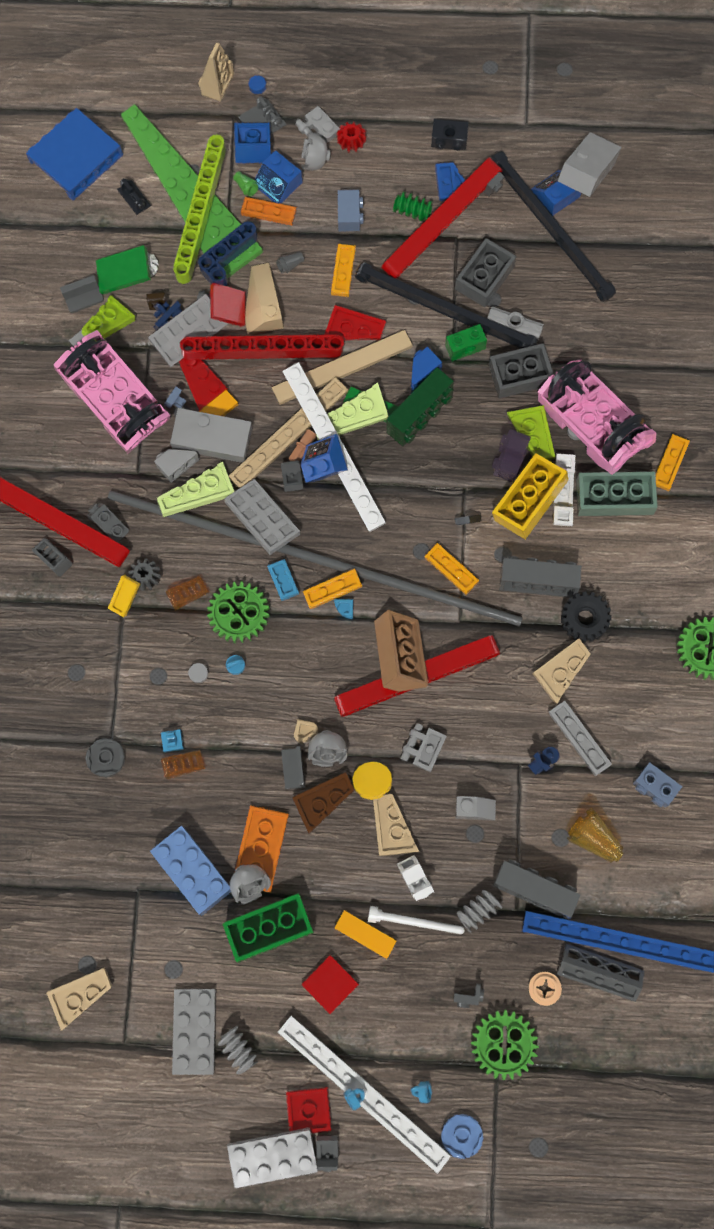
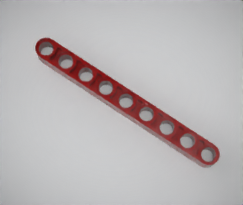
M490 157L485 160L384 262L381 268L390 277L397 279L485 190L487 184L499 172L501 173L503 169Z
M339 335L185 337L180 342L181 354L187 360L339 357L343 353L344 340ZM316 344H318V345H320L321 347H320V348H315V347H313V346L316 345ZM337 344L340 347L333 348L331 345ZM261 345L266 346L265 349H260L258 347ZM278 345H283L284 348H283V349H279V348H277V346H278ZM302 345L303 347L298 349L295 346ZM188 346L193 347L191 350H185ZM205 346L211 347L209 350H204L203 348ZM223 346H228V347H230V348L227 349V350H223V349H222ZM241 346H247L248 348H247V349H241L240 347H241Z
M0 477V502L117 567L122 566L130 553V550Z
M493 635L426 660L425 667L428 684L498 656L500 650ZM382 678L340 694L334 698L340 716L345 717L411 690L398 692L384 688Z

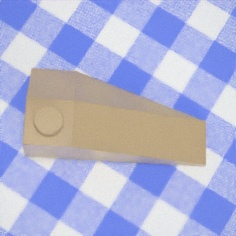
M216 43L208 59L203 76L199 80V87L202 95L221 101L234 75L232 61L228 60V55L224 54L225 51L222 46Z
M269 263L251 266L245 309V323L248 336L283 328Z

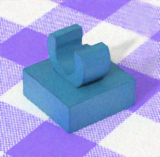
M180 729L161 732L164 753L184 750Z

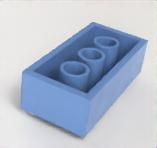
M180 826L150 851L199 915L203 916L231 892L228 882L183 826Z

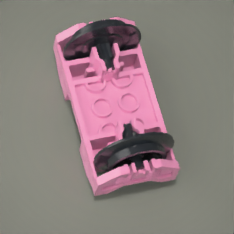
M98 330L83 337L81 343L78 341L74 348H70L71 351L67 350L54 364L55 370L79 399L84 401L102 422L107 432L127 454L135 449L152 432L170 420V414L153 397ZM127 436L130 440L126 442L120 438Z
M570 361L559 372L551 375L538 391V401L542 406L544 405V409L562 429L567 426L587 446V455L599 467L613 475L629 458L641 449L648 448L654 444L656 432L645 424L646 418L643 414L635 415L591 372L592 367L588 361Z

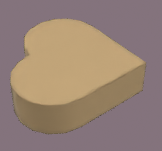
M297 720L294 737L298 743H306L309 738H313L318 734V727L315 723Z

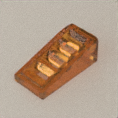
M200 576L165 591L175 611L209 593ZM198 583L202 591L198 592L194 584ZM191 587L195 594L191 595L188 588ZM184 590L188 597L184 598L181 591ZM178 594L181 600L177 601L174 595Z
M201 750L161 759L166 779L205 769ZM196 756L198 766L194 767L192 757ZM188 758L190 768L186 769L184 759ZM180 760L182 770H178L176 761ZM169 763L173 765V772H170Z

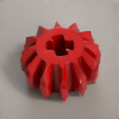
M355 121L352 124L346 122V126L341 125L340 130L337 131V143L341 145L342 150L347 149L348 152L351 150L357 152V148L362 149L363 144L366 142V131L362 129L361 124L356 125Z

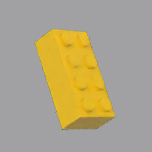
M535 453L493 510L494 521L526 540L569 481L567 471Z

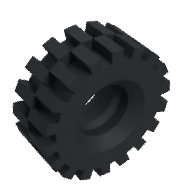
M586 591L582 592L581 595L577 593L573 598L570 597L562 610L561 623H563V630H567V635L574 637L573 640L580 639L582 643L589 640L590 643L595 639L601 638L608 629L612 616L610 615L611 609L610 607L607 608L608 603L606 600L604 602L601 600L602 596L596 597L594 596L595 593L587 594ZM589 611L593 615L592 623L588 625L582 624L578 619L579 613Z

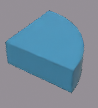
M334 599L335 607L339 614L345 618L353 619V599Z

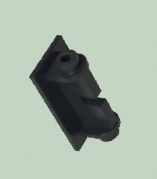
M121 179V187L117 190L136 216L151 207L132 180Z

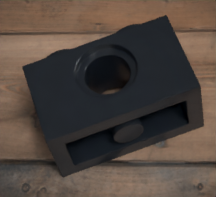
M434 119L431 148L453 149L455 151L466 150L469 122Z

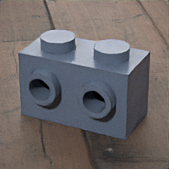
M338 190L339 232L360 231V224H363V213H360V208H363V197H359V190Z
M650 762L633 783L639 793L642 795L647 794L652 798L651 801L658 807L663 806L664 808L670 805L682 788L680 784Z

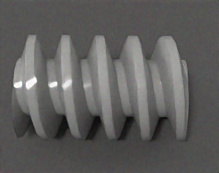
M486 890L482 891L483 898L479 895L476 896L477 903L473 900L469 902L471 908L466 905L463 906L465 913L457 911L460 922L471 934L470 927L478 929L477 921L484 924L483 916L490 919L489 911L494 914L497 913L495 906L503 908L499 901Z
M238 1026L220 1037L221 1040L218 1046L226 1045L222 1052H230L227 1060L235 1059L232 1068L239 1066L240 1068L236 1072L239 1075L258 1062H253L257 1056L256 1054L249 1055L252 1047L244 1048L248 1041H240L243 1034H235Z

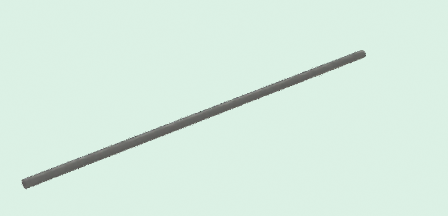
M112 490L108 494V499L162 516L160 507L157 504ZM183 512L166 516L262 547L251 533ZM287 544L277 550V552L345 573L356 569L358 576L516 626H520L523 618Z

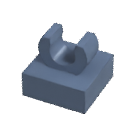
M175 387L164 403V406L170 409L174 404L177 408H182L186 402L185 399L179 396L182 390Z

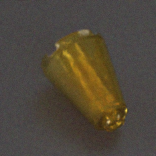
M592 808L585 811L588 815L584 818L580 816L568 832L570 837H567V840L608 862L619 861L623 856V846L598 813Z

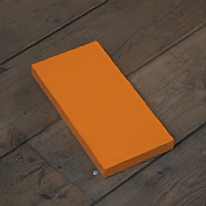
M250 806L235 870L241 865L259 866L271 879L270 888L267 891L264 888L263 891L271 893L289 814Z

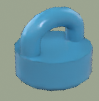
M232 655L226 661V668L232 675H239L245 670V661L238 655Z
M421 1081L419 1086L411 1088L412 1095L419 1098L420 1103H429L431 1101L432 1088L429 1081Z
M350 1088L344 1092V1097L352 1110L355 1111L360 1108V1103L365 1098V1092L361 1088L355 1090Z

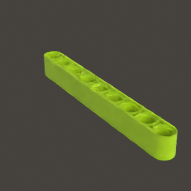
M212 135L208 140L173 266L175 277L181 284H186L192 279L225 158V143L220 135Z

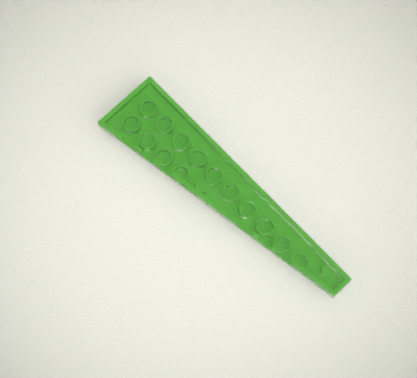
M134 104L121 113L122 119L143 151L147 161L152 166L153 171L158 176L181 218L186 223L198 175ZM215 195L200 246L203 254L241 225ZM257 242L224 267L227 278L263 253L262 248Z

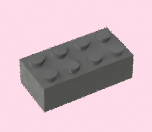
M508 556L503 559L499 591L573 598L580 589L582 566L574 562L561 564L555 560L541 562L535 558L521 560L516 556Z
M510 859L501 864L492 885L493 887L566 920L572 917L580 898V894L576 893V888L569 885L560 886L557 884L558 881L549 876L542 878L538 876V871L531 868L522 869L519 867L520 864Z

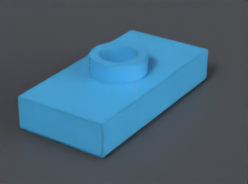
M285 559L267 566L281 601L299 595Z

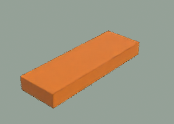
M245 197L241 215L293 226L297 208Z

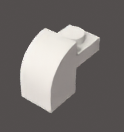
M415 855L397 863L400 873L416 901L424 899L434 892Z

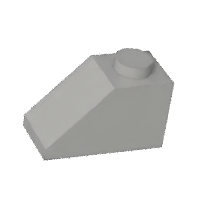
M168 449L166 452L160 453L154 462L161 473L172 483L198 462L199 457L195 451Z
M457 796L455 819L495 821L496 800Z

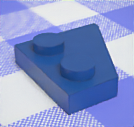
M453 162L435 165L439 201H446L465 182V179L458 173V169Z

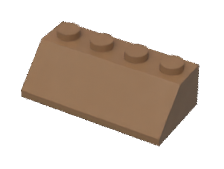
M387 610L374 621L383 687L398 692L427 687L428 680L418 619Z

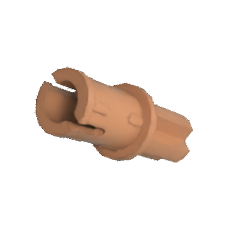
M307 429L301 440L296 442V447L289 457L290 462H300L306 445L311 444L317 436L313 431Z

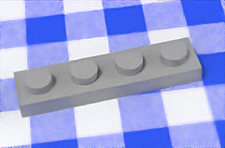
M563 701L548 712L594 776H597L612 765L566 701Z

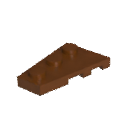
M345 772L292 797L308 833L310 834L354 792V788Z

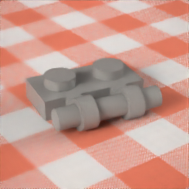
M319 106L305 115L307 122L298 119L295 123L302 134L310 133L321 136L327 143L335 138L337 131L340 130Z
M416 723L414 729H411L409 733L410 738L407 745L403 746V753L400 759L407 762L410 755L414 756L413 765L431 773L447 736L430 728L426 735L422 734L423 726ZM417 739L423 741L419 751L413 749Z

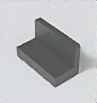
M94 275L60 287L71 314L104 302Z
M296 746L295 749L281 750L285 790L305 788L301 747Z

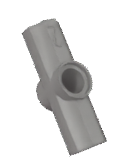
M495 307L490 309L487 318L523 335L531 334L539 339L544 325L524 318L519 312L509 313Z

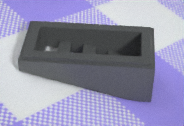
M45 537L32 549L59 577L72 566V562Z

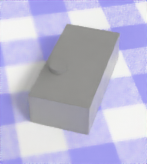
M590 132L564 163L558 182L590 197L615 165L622 147Z
M178 408L170 444L173 450L195 451L199 455L243 463L247 457L252 423L250 421Z

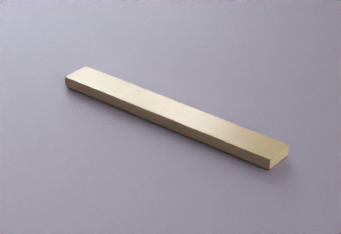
M403 330L310 370L305 375L313 390H316L330 383L335 377L339 380L411 349L412 343L406 331ZM288 381L272 387L279 405L297 398Z
M336 377L317 394L325 412L348 393V389ZM303 408L228 476L239 489L255 479L312 426Z

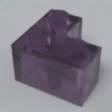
M511 429L507 435H503L499 448L501 455L499 458H495L492 465L494 476L513 483L515 482L528 451L530 436Z

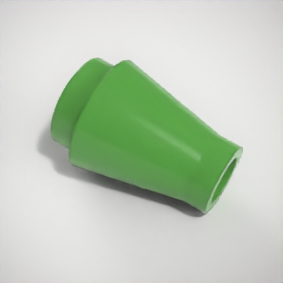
M237 172L234 175L233 179L244 195L253 196L257 192L258 185L254 179L241 172Z

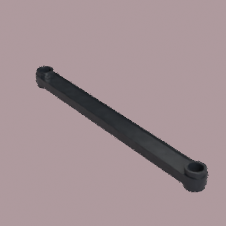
M500 151L493 154L490 158L503 169L501 174L504 176V179L594 287L599 300L604 302L611 299L616 294L613 284L606 282L508 163L505 153Z
M362 262L355 272V278L362 283H372L470 327L480 324L484 333L512 344L519 349L537 345L538 339L531 334L523 335L376 271L367 263Z

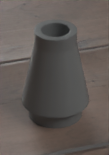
M301 252L280 256L276 260V264L281 273H289L300 263L304 262V257Z

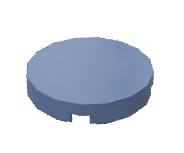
M465 1114L454 1115L443 1125L441 1133L442 1143L446 1151L453 1157L460 1159L469 1158L475 1155L481 1148L483 1142L482 1129L479 1123L471 1116Z

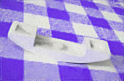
M556 454L555 464L567 471L569 481L553 501V525L573 526L575 455Z

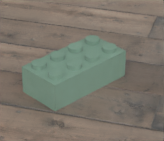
M609 472L578 474L576 480L578 516L654 515L657 510L655 472H615L613 475Z

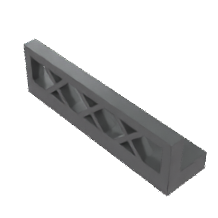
M566 944L557 975L636 1002L642 990L644 970ZM568 953L577 955L579 959L568 957ZM593 960L598 966H593L588 961ZM608 967L615 968L618 973L611 972ZM627 974L638 976V981L631 979Z

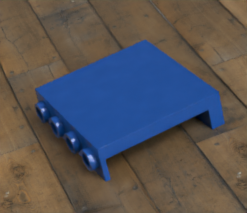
M76 108L68 113L66 118L60 123L56 124L48 134L44 135L37 144L30 147L26 155L31 164L35 163L74 201L123 156V153L117 142Z

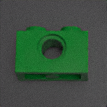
M479 324L446 336L445 347L453 362L485 350L487 338Z

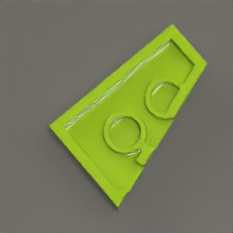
M110 295L105 305L99 308V312L92 316L84 325L82 335L86 336L98 330L105 339L133 323L135 315Z
M544 405L507 412L508 418L531 455L534 456L537 453L547 460H554L555 453Z

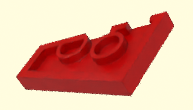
M334 305L324 335H339L343 340H381L386 321Z
M182 358L179 361L199 411L225 390L228 391V388L202 360Z

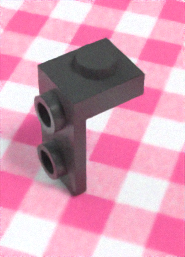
M95 503L88 509L89 513L86 516L95 522L112 540L119 542L129 532L127 527L104 504Z

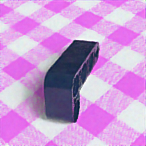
M249 221L242 223L199 258L200 272L210 284L216 283L227 286L228 280L224 267L257 241L255 224Z

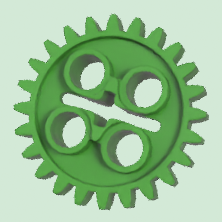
M242 581L240 586L233 582V587L231 588L228 584H226V590L219 588L220 594H213L216 600H209L213 606L207 607L208 611L212 612L207 617L208 619H213L209 622L210 626H215L213 631L215 633L220 631V638L226 635L225 640L228 642L232 638L234 643L239 638L244 643V638L246 637L251 641L252 634L258 637L257 630L263 632L264 630L261 625L268 624L264 618L270 617L265 612L270 609L269 606L265 605L267 599H262L264 596L263 592L257 594L258 587L251 590V584L249 583L244 587ZM244 596L245 600L243 602L237 603L235 601L237 597ZM229 599L242 612L249 625H246L239 614L235 613L234 608L228 603ZM222 608H229V613L224 615L220 613ZM251 610L257 612L254 617H248L247 613ZM235 622L242 623L238 629H233L232 624Z
M704 617L702 623L699 619H696L695 625L690 622L688 624L689 629L684 628L682 630L684 634H680L678 637L682 641L677 643V646L682 648L678 649L677 653L683 655L679 658V661L685 660L686 662L683 668L690 667L688 673L696 671V678L703 674V680L708 675H710L711 680H714V617L710 622ZM709 632L712 633L711 641H710V639H709V638H710ZM696 634L703 635L704 641H699L696 638ZM710 641L709 648L712 651L708 654V648H706V646L709 644ZM694 653H700L702 660H697L694 657ZM707 655H708V663H709V665H706V663H705V662H706Z
M504 1010L503 1016H500V1013L496 1011L494 1018L491 1014H488V1021L481 1019L482 1027L475 1026L479 1033H472L477 1038L476 1041L471 1042L472 1045L476 1046V1049L471 1052L478 1053V1056L474 1059L475 1062L482 1061L479 1068L487 1067V1075L493 1071L495 1079L499 1074H501L502 1080H505L506 1074H509L512 1080L514 1079V1073L521 1077L520 1070L524 1069L528 1072L526 1064H534L530 1059L531 1056L537 1057V1054L532 1052L533 1049L539 1048V1046L533 1044V1041L537 1040L538 1037L531 1036L535 1029L527 1028L530 1023L529 1021L522 1023V1015L516 1019L515 1012L508 1016L507 1010ZM503 1026L507 1027L506 1042L510 1043V1047H506L505 1064L502 1063L503 1048L499 1046V1043L503 1042ZM494 1027L500 1031V1036L495 1040L489 1037V1031ZM512 1029L520 1031L521 1035L517 1041H513L510 1038ZM492 1049H497L499 1052V1058L496 1061H491L488 1058V1053ZM513 1050H517L520 1053V1059L517 1062H511L509 1059V1054Z

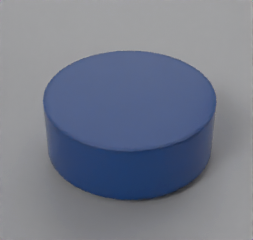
M258 75L251 77L249 80L250 91L254 94L263 93L266 90L265 79Z

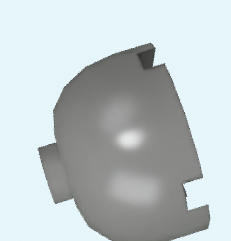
M307 133L308 139L304 140L302 158L305 159V165L301 164L303 170L315 171L321 169L325 161H329L330 150H327V143L321 136Z
M329 730L315 735L308 746V759H311L312 764L317 766L331 767L333 766L332 762L338 761L341 764L348 756L347 746L342 736Z
M257 865L239 866L230 879L232 896L237 903L241 901L242 904L258 899L262 896L261 891L264 888L267 891L271 885V879L268 874Z

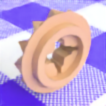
M540 972L532 977L529 983V994L534 1002L548 1006L554 1004L560 998L562 987L559 979L554 974ZM546 979L547 987L554 989V991L546 992L543 998L542 990H539L536 986H543Z

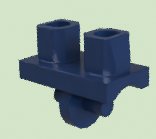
M177 301L166 311L169 307L168 303L165 302L162 306L156 303L154 307L157 311L153 316L158 318L162 315V317L155 323L153 328L157 331L168 323L171 317L174 318L182 312L180 309L181 304Z
M547 747L544 751L537 752L533 755L535 760L528 767L535 775L543 770H551L555 766L554 763L559 760L560 753L558 749Z

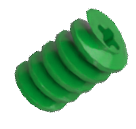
M403 191L395 199L393 212L396 213L399 209L400 215L405 213L406 217H410L412 214L413 219H417L419 216V221L422 222L424 219L426 221L431 215L432 200L428 204H425V198L419 202V196L412 200V194L410 193L406 198L405 191Z

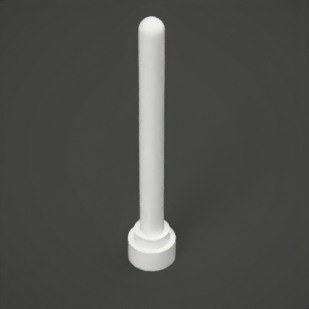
M370 906L368 922L371 923L383 920L456 934H463L465 931L464 927L385 913L375 906Z

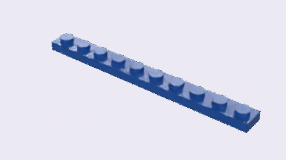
M525 911L522 932L714 973V951Z

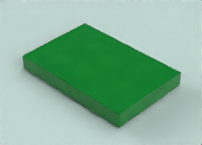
M144 245L96 260L99 292L102 295L151 280L147 248Z

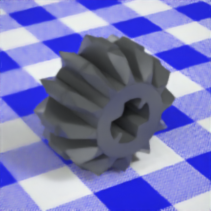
M146 558L143 563L137 560L138 565L131 564L133 570L128 571V574L132 576L130 577L131 579L140 583L139 587L142 591L146 589V586L149 590H152L151 585H158L156 579L161 578V575L158 573L160 568L155 566L156 563L154 561L149 563V560ZM144 572H147L148 575H145L146 577L142 578L141 575H144Z

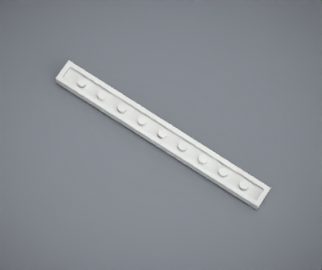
M299 362L284 370L283 373L319 440L337 434ZM338 436L348 469L338 475L368 531L372 532L386 524Z
M290 1016L278 1033L342 1090L346 1091L350 1088L352 1090L357 1088L363 1089L365 1098L360 1105L438 1174L451 1155L294 1017Z

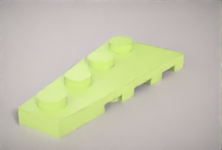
M378 383L369 390L363 391L351 401L342 404L340 408L327 414L338 436L384 421L389 417Z
M222 461L217 464V467L204 471L202 475L188 480L183 486H177L159 496L157 502L162 516L166 517L223 500L234 493V489Z

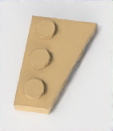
M577 639L532 674L552 701L557 704L591 653L582 641Z
M387 794L380 799H374L379 856L419 852L393 794Z
M105 967L46 992L61 1031L112 987Z

